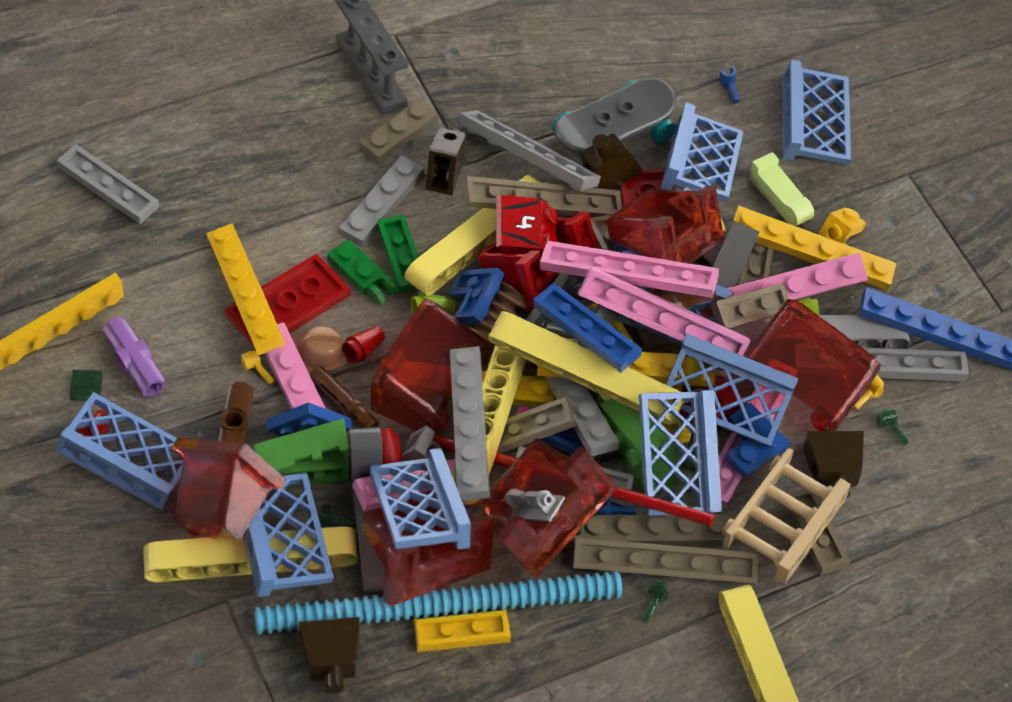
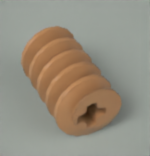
M505 282L500 284L504 292L498 291L495 294L497 302L492 300L489 306L490 311L488 310L482 323H473L476 329L467 327L477 337L492 346H495V344L488 340V336L501 311L520 317L516 311L517 308L522 310L528 309L523 302L525 297Z

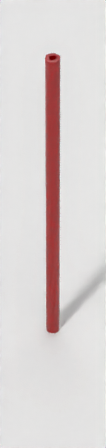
M439 435L434 437L433 441L437 442L441 449L455 452V440ZM497 452L493 464L707 526H712L715 520L714 514Z

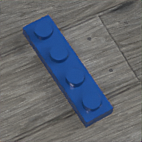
M555 283L533 299V307L620 373L641 356V348Z

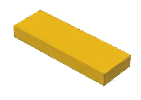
M507 610L414 619L413 625L417 652L510 643L511 641Z

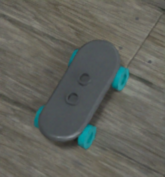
M653 78L633 80L625 84L621 89L575 111H567L560 114L553 121L551 129L555 133L558 142L564 148L577 153L581 161L583 151L591 147L594 137L600 134L608 136L611 133H615L621 142H624L651 129L650 137L655 143L661 144L670 139L677 129L676 124L669 118L675 110L676 95L672 87L665 81Z

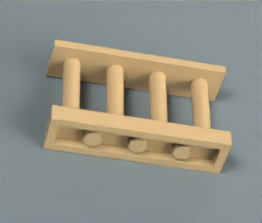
M790 448L786 450L782 457L777 455L769 467L771 472L736 519L730 518L722 530V534L725 535L722 548L728 550L734 540L738 539L775 562L774 565L778 568L774 579L783 585L790 579L845 502L851 486L850 483L840 478L834 488L830 485L827 488L790 466L794 451ZM783 475L821 497L820 501L823 503L819 509L815 506L811 508L775 487L776 483ZM768 496L805 518V522L808 524L803 530L801 528L796 530L759 508V506ZM752 517L791 540L790 544L792 546L788 552L784 549L780 551L743 528Z

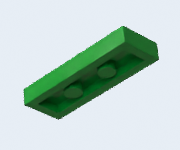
M405 215L377 220V228L397 287L399 288V293L416 290L415 286L404 279L405 272L410 264L419 257Z

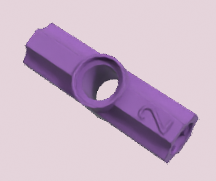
M115 317L109 320L102 328V332L112 347L122 372L125 375H130L143 397L149 396L151 398L160 394L166 383L164 377L153 363L151 352L144 340H138L125 318Z

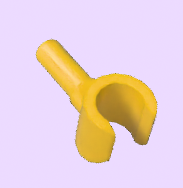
M249 351L241 355V364L245 371L255 368L270 386L275 383L274 378L261 364L260 357L256 351Z
M877 374L866 380L865 386L868 391L852 405L854 410L857 411L872 397L876 398L883 394L884 382Z

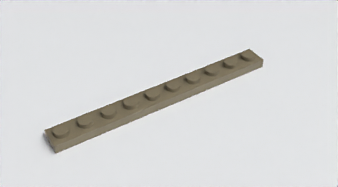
M714 514L715 520L712 526L673 515H595L590 517L582 533L578 536L571 534L565 529L564 523L570 515H556L551 522L510 519V516H468L471 523L470 548L464 549L575 548V537L672 546H722L725 537L722 534V530L730 518L735 520L739 514ZM751 517L743 529L763 540L761 522ZM735 539L731 546H748L738 539Z

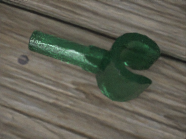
M891 408L880 410L876 416L879 427L890 426L903 446L907 445L910 441L897 423L896 411Z
M330 504L322 506V512L329 516L324 517L318 514L320 526L323 528H328L333 523L353 529L356 526L355 522L334 514V508Z
M657 579L648 590V593L654 598L641 618L646 623L649 622L659 604L665 602L668 598L669 588L660 579Z

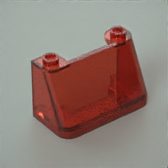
M424 298L375 371L371 382V411L414 431L427 425L435 431V437L439 430L443 431L450 418V415L447 414V405L452 398L450 350L479 346L481 364L484 366L490 356L488 343L438 303Z
M787 299L779 307L744 354L746 358L798 378L793 395L814 410L810 419L817 431H836L881 369L879 361L873 355L804 304L794 299Z

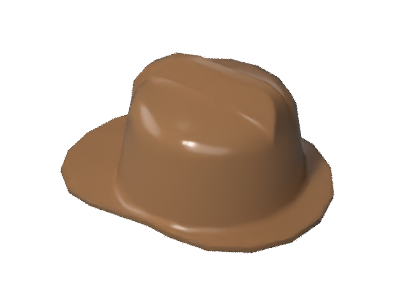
M316 326L307 333L291 337L308 372H312L318 366H323L327 371L337 370L348 361L342 350V345L345 342L344 339L330 327Z

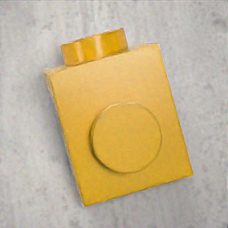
M842 208L829 214L818 235L845 244L850 236L862 232L867 223L859 218L860 215L856 211Z

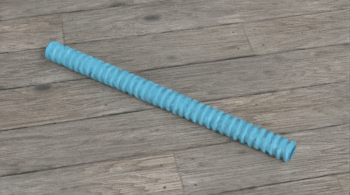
M613 571L612 575L604 572L602 576L599 573H594L592 577L589 574H584L582 578L580 575H575L572 579L570 576H565V579H561V577H556L555 580L546 578V581H542V579H537L536 582L527 580V583H523L521 580L517 581V584H513L511 581L508 582V585H504L501 582L498 583V586H494L491 583L488 587H484V584H481L479 588L471 585L469 589L461 586L460 590L451 587L450 591L441 588L440 592L432 589L431 593L422 590L421 594L412 591L411 595L403 592L402 596H397V593H393L392 597L383 594L382 598L373 595L372 599H368V596H363L362 600L354 597L352 601L344 598L342 602L334 599L332 603H329V600H324L322 604H319V601H315L312 605L309 602H305V605L302 606L299 603H295V606L290 607V604H285V607L280 608V605H275V608L270 609V606H266L262 610H260V607H256V610H254L255 627L258 635H262V631H267L268 634H272V630L282 633V629H287L288 632H291L292 628H297V631H299V622L359 617L360 624L361 621L370 624V620L380 623V619H384L385 622H389L390 618L399 621L400 617H404V620H409L410 616H414V619H419L420 615H423L424 618H428L430 614H433V617H438L439 613H442L443 616H448L449 612H452L453 615H457L459 611H462V614H467L469 610L472 613H477L479 609L482 612H486L489 608L491 611H496V608L499 607L501 610H506V607L509 606L510 609H515L516 606L525 608V605L528 604L530 607H534L535 604L544 606V603L554 605V602L563 604L564 601H567L569 604L573 603V600H577L579 603L586 599L589 602L592 601V598H596L598 601L605 597L608 600L611 599V596H615L618 599L622 595V580L618 571Z

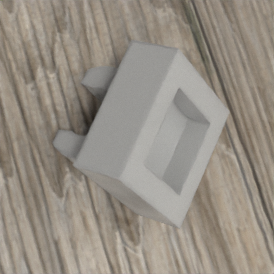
M426 425L412 433L401 454L402 459L405 461L429 458L427 449L441 448L437 442L432 441L435 431Z

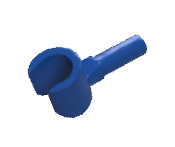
M730 67V74H726L721 68L719 83L728 88L734 103L740 102L735 88L736 69Z
M604 496L598 506L605 507H599L596 515H611V513L636 515L637 508L611 504L609 497Z

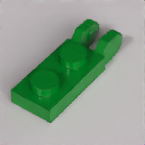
M350 239L327 253L328 261L363 295L366 294L377 305L385 302V297L378 289V285L392 296L398 293L399 288L389 275H386Z

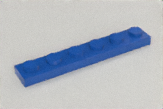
M868 287L862 293L859 316L945 347L966 352V354L1012 370V339Z

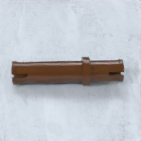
M318 366L311 372L310 377L313 383L343 411L344 416L351 418V421L355 422L360 428L380 427L381 422L365 408V404L360 399L353 397L323 366Z

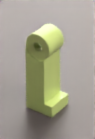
M773 152L752 161L749 180L788 224L798 226L814 218V208L811 202L806 197H803L802 193L779 167V159Z

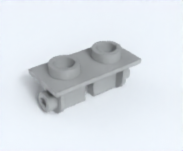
M511 489L505 494L506 503L513 509L509 517L510 519L551 522L558 514L559 508L566 498L562 495H552L546 490L540 492L527 491L525 493L518 489Z

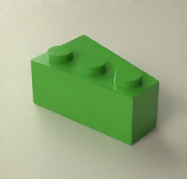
M612 399L600 403L599 409L619 441L618 450L616 451L630 474L635 475L634 480L645 495L640 412ZM657 428L650 434V443L658 450L668 440ZM671 443L662 454L674 465L676 463L675 446ZM659 458L652 465V473L659 480L670 470ZM673 473L664 485L669 489L677 486V475ZM659 489L656 494L661 493L663 491Z
M344 418L254 445L257 478L307 473L310 485L349 480V445ZM301 484L288 485L287 488L301 486ZM260 488L259 491H264V490H269V489H267V488Z

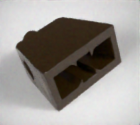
M440 128L429 149L426 190L453 195L464 161L466 134L462 133L461 130L457 128ZM448 163V166L446 168L448 172H444L441 170L440 167L442 164Z
M611 133L608 136L604 134L595 136L592 141L593 145L581 154L583 167L601 176L598 187L593 188L615 190L643 172L638 162L615 133Z
M808 431L803 450L813 479L826 487L830 485L834 488L840 478L850 483V487L857 486L862 473L864 432Z
M359 617L299 622L300 642L311 680H324L327 693L335 694L344 690L343 678H352L356 675L360 637Z

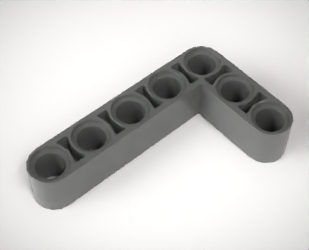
M380 427L349 429V474L363 595L395 591L389 532L382 508L363 511L352 486L356 479L370 476L369 466L382 464Z

